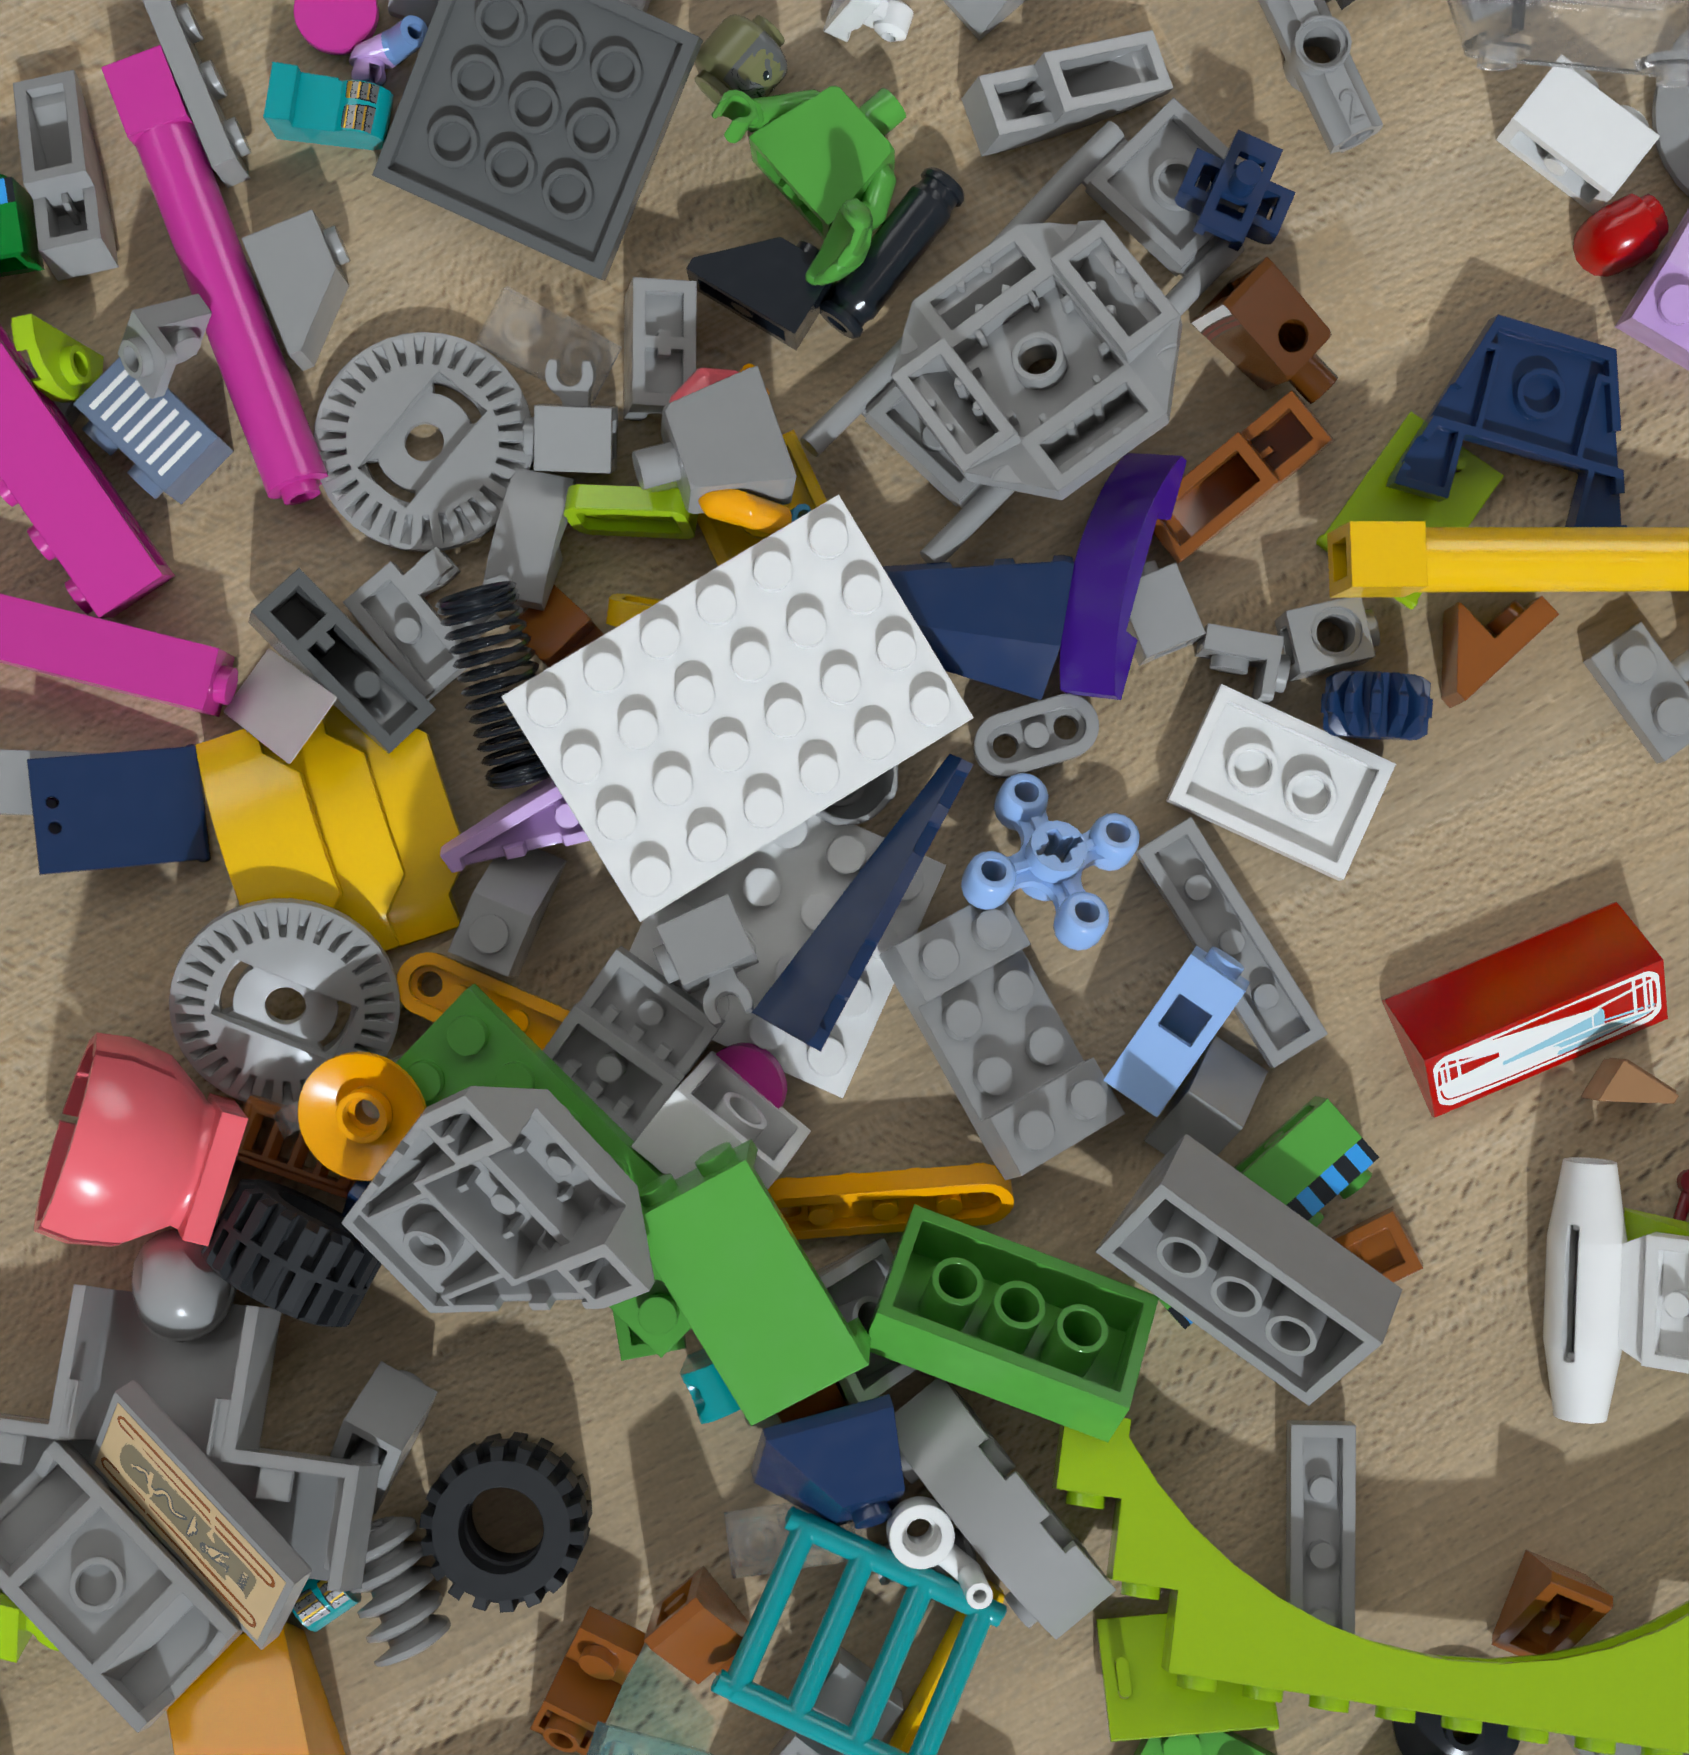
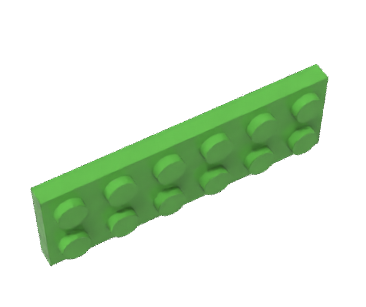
M476 984L468 987L396 1062L416 1082L424 1097L426 1107L470 1086L548 1089L569 1110L571 1115L594 1140L612 1156L620 1168L638 1186V1191L654 1179L665 1175L631 1147L634 1141ZM652 1265L655 1282L649 1292L609 1307L662 1358L691 1327Z

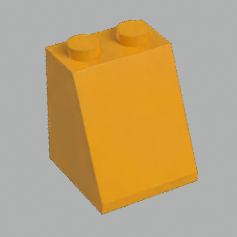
M288 1622L285 1623L279 1637L262 1650L243 1631L167 1709L174 1755H346L305 1631Z

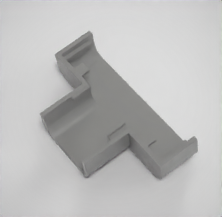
M74 1284L50 1418L44 1419L0 1413L1 1503L34 1471L45 1449L55 1440L69 1441L89 1461L114 1392L132 1380L136 1383L138 1382L202 1450L206 1457L217 1466L308 1563L312 1570L309 1578L328 1581L327 1591L345 1592L362 1588L380 1464L260 1447L282 1315L281 1312L272 1308L233 1304L224 1321L206 1336L183 1343L162 1340L151 1334L143 1324L136 1310L133 1292ZM111 1488L110 1491L117 1497V1499L168 1550V1548L157 1538V1536L145 1525V1523L134 1513V1511Z

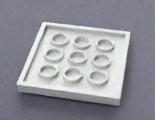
M814 815L644 919L629 952L664 976L653 952V948L664 944L656 926L728 894L759 963L736 973L739 981L749 990L755 1009L885 838L857 825L834 826ZM924 856L821 1052L752 1012L747 1014L741 1005L740 999L734 995L722 997L717 1004V1012L725 1022L712 1040L724 1046L742 1042L755 1044L759 1048L769 1051L778 1060L785 1073L843 1098L894 985L879 955L917 933L946 865ZM680 979L672 982L687 993ZM709 986L689 995L703 1004V997Z

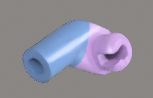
M408 15L390 29L356 45L349 57V63L353 66L351 72L352 79L382 86L386 81L385 69L394 68L421 48L428 30L426 23L417 16Z

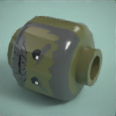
M737 14L728 16L701 45L695 60V65L699 72L695 77L696 84L715 105L718 104L723 94L729 90L742 91L751 99L769 96L787 74V60L780 48L785 43L783 35L770 21L760 15H757L752 21Z

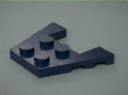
M1499 314L1489 319L1391 472L1386 487L1438 502L1448 499L1463 440L1576 472L1578 478L1565 527H1627V525H1621L1620 494L1625 493L1624 470L1618 468L1616 432L1621 431L1617 349Z

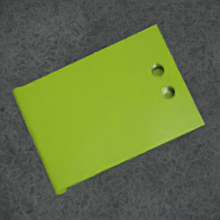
M1411 411L1327 531L1318 537L1316 545L1328 552L1327 534L1349 521H1425L1426 527H1469L1504 475L1461 446L1456 470L1459 472L1454 474L1448 499L1438 502L1386 487L1388 477L1425 421ZM1414 592L1405 597L1393 598L1412 610L1417 606L1418 598L1423 592Z
M1167 1613L1096 1620L1110 1742L1267 1728L1270 1731L1279 1729L1276 1702L1242 1696L1243 1684L1217 1681L1216 1692L1198 1691L1176 1686L1178 1674L1168 1673L1161 1667Z

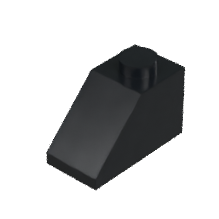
M782 237L693 257L686 267L689 281H697L698 292L794 350L798 349L818 317L820 304L823 300L829 299L835 286V282L820 286L811 285L806 281V272L820 249L805 241H799L795 246Z

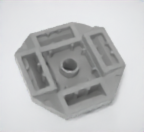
M1104 220L1078 221L1077 225L1061 223L1017 224L912 301L904 328L900 353L896 356L891 377L896 387L967 481L1063 500L1169 423L1182 333L1181 315ZM1040 359L1056 361L1053 367L1045 373L1031 374L1027 372L1028 368Z

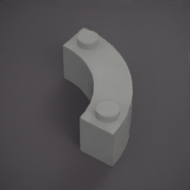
M940 1378L935 1379L895 1412L903 1476L911 1484L919 1478L969 1543L1010 1590L1004 1597L1026 1627L1030 1628L1038 1621L1057 1640L1116 1591L1083 1543L1070 1531L1045 1500L1037 1496L1017 1471L1007 1476L1016 1467L1014 1462L989 1432L969 1403L948 1381Z

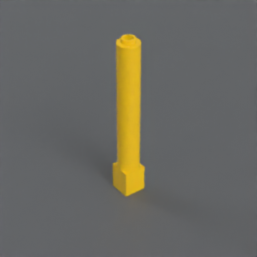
M1349 521L1327 534L1330 598L1405 597L1414 592L1689 591V527H1426L1425 521Z

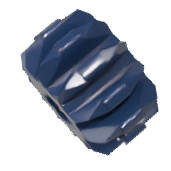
M1335 672L1326 678L1325 694L1322 693L1321 713H1324L1323 729L1330 735L1338 737L1374 740H1418L1428 734V720L1432 718L1433 699H1430L1431 682L1416 674H1403L1400 672Z

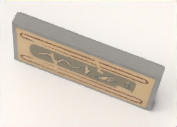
M134 1380L130 1381L114 1392L88 1463L262 1650L279 1637L312 1572L311 1567L217 1466L206 1457L202 1450L142 1386Z

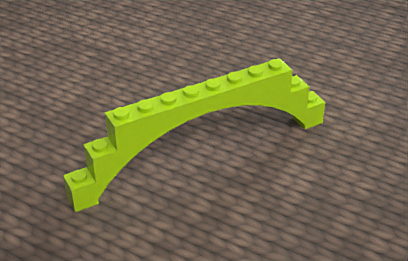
M1124 1418L1109 1442L1060 1424L1052 1488L1067 1491L1065 1504L1104 1510L1106 1497L1116 1498L1107 1578L1122 1582L1120 1594L1138 1598L1160 1600L1161 1588L1170 1589L1161 1667L1168 1673L1178 1674L1176 1686L1198 1691L1216 1692L1217 1681L1243 1684L1242 1696L1282 1703L1283 1691L1309 1695V1707L1340 1713H1349L1350 1701L1375 1705V1717L1404 1723H1415L1416 1711L1442 1715L1441 1727L1475 1734H1482L1483 1722L1508 1726V1738L1538 1744L1549 1743V1732L1575 1736L1574 1748L1602 1754L1615 1755L1616 1743L1641 1746V1755L1689 1754V1600L1639 1627L1592 1644L1538 1655L1497 1658L1434 1655L1367 1640L1326 1624L1279 1598L1227 1559L1190 1523L1158 1484L1129 1437L1131 1419Z

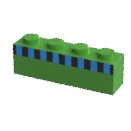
M1315 1096L1234 1168L1317 1227L1324 1219L1320 1210L1338 1194L1342 1199H1346L1362 1188L1372 1177L1368 1167L1380 1157L1328 1098ZM1159 1298L1158 1301L1184 1329L1193 1323Z

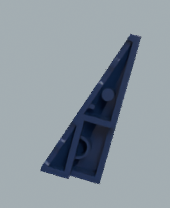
M1054 555L1051 562L1016 564L1013 558L995 559L993 565L953 568L950 562L882 566L945 671L1042 700L1061 646L1074 567L1072 556Z
M952 754L947 756L752 1011L753 1014L821 1052L974 764Z

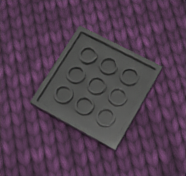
M439 0L372 176L605 281L703 40L697 35L619 0Z

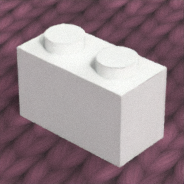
M1558 59L1496 140L1589 212L1595 214L1616 194L1659 139L1660 135L1649 128L1648 121L1639 111L1627 105H1619L1599 90L1596 80L1588 72L1578 67H1569L1562 60Z

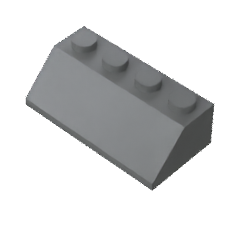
M1187 1134L1151 1170L1095 1251L1308 1406L1383 1344L1403 1290Z

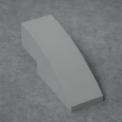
M1150 30L1044 52L1033 65L980 75L961 100L980 154L983 157L1040 142L1095 124L1167 95L1173 89L1154 32Z
M70 70L13 83L23 184L33 199L39 253L57 281L119 268L113 225L99 155L76 72Z

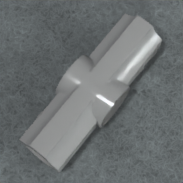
M1258 0L1284 54L1283 69L1285 77L1293 88L1302 93L1330 154L1335 152L1343 153L1377 134L1382 129L1383 123L1350 55L1352 41L1349 30L1343 22L1331 15L1325 0ZM1310 46L1321 48L1329 56L1330 62L1320 64L1311 61L1304 53L1303 48Z

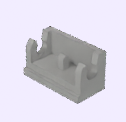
M632 278L624 296V420L641 421L647 417V414L662 413L663 408L669 404L670 397L696 371L697 281Z

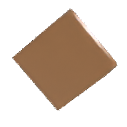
M1604 1058L1581 1097L1596 1101L1674 1104L1679 1095L1676 1094L1677 1091L1628 1059Z

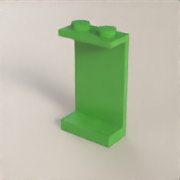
M752 1139L735 1148L732 1147L730 1142L722 1143L700 1156L695 1162L696 1169L677 1179H674L670 1173L662 1175L639 1190L651 1263L751 1426L868 1366L871 1338L858 1317L848 1323L844 1319L756 1172L754 1164L758 1149Z

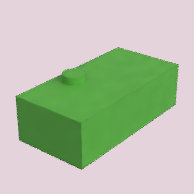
M914 1204L898 1242L867 1333L871 1338L870 1352L1109 1442L1130 1409L1159 1298L1146 1291Z

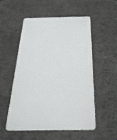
M268 649L237 691L230 704L227 705L224 713L290 764L337 697L273 650Z

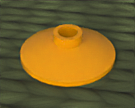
M348 1052L328 1059L307 1078L298 1101V1122L306 1145L325 1167L349 1179L372 1181L426 1109V1104L416 1082L397 1063L375 1053ZM363 1100H368L376 1106L380 1114L379 1118H371L365 1114L362 1108Z

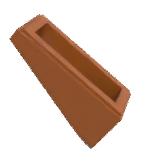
M249 1096L243 1112L248 1117V1121L236 1160L347 1199L349 1191L357 1180L341 1175L339 1179L329 1176L330 1169L325 1167L319 1160H317L314 1169L304 1166L310 1150L303 1139L301 1131L290 1158L286 1159L279 1156L291 1125L300 1128L298 1109L264 1097ZM267 1116L275 1119L264 1149L254 1146Z

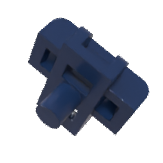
M1239 129L1233 137L1224 159L1197 148L1174 199L1179 207L1199 216L1193 232L1202 236L1205 231L1229 241L1228 248L1237 252L1243 245L1246 237L1261 244H1272L1280 231L1296 193L1270 181L1283 149ZM1238 156L1246 159L1239 163V165L1235 164ZM1212 182L1209 191L1206 192L1209 183ZM1220 197L1245 208L1243 213L1219 203ZM1272 209L1273 211H1272L1271 216H1270V218H1269V220H1268V219H1266V217H1267V215H1268V213H1269V210Z

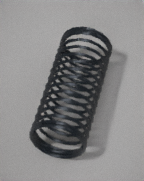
M513 581L490 583L466 589L438 600L435 607L439 608L438 614L444 616L453 615L444 618L440 623L442 626L466 623L496 612L516 611L501 620L466 626L446 634L444 639L453 641L478 635L505 625H520L516 629L504 634L482 637L451 647L448 653L458 655L486 648L508 639H524L512 647L489 650L456 660L453 664V667L456 669L484 664L512 653L528 652L526 656L516 661L492 664L462 673L457 678V681L460 683L492 677L519 666H533L522 674L499 677L468 686L461 692V695L465 697L493 692L536 676L534 673L537 672L539 664L530 660L533 658L535 650L526 646L531 641L532 636L522 632L527 627L528 622L517 619L523 613L524 608L513 605L517 602L520 595L517 593L518 589L515 588L516 583ZM511 690L474 699L466 704L465 709L474 711L503 704L505 702L501 696ZM507 705L473 715L469 723L476 725L484 724L513 715ZM515 718L485 725L476 729L473 734L476 738L497 736L480 743L476 749L480 752L499 750L485 756L481 761V764L485 766L499 765L488 770L485 775V780L488 781L487 786L493 789L520 787L550 777L537 754L532 755L536 752L531 744L518 745L528 741L523 731L508 733L520 729ZM515 752H519V753H516V754H513V755H510V756L498 758V757H501V756H504V755H508V754H512V753H515Z

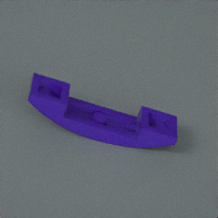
M1127 453L1115 466L1094 504L1074 562L1060 646V690L1066 694L1114 700L1122 699L1138 641L1126 630L1157 519L1171 520L1187 462L1182 456Z

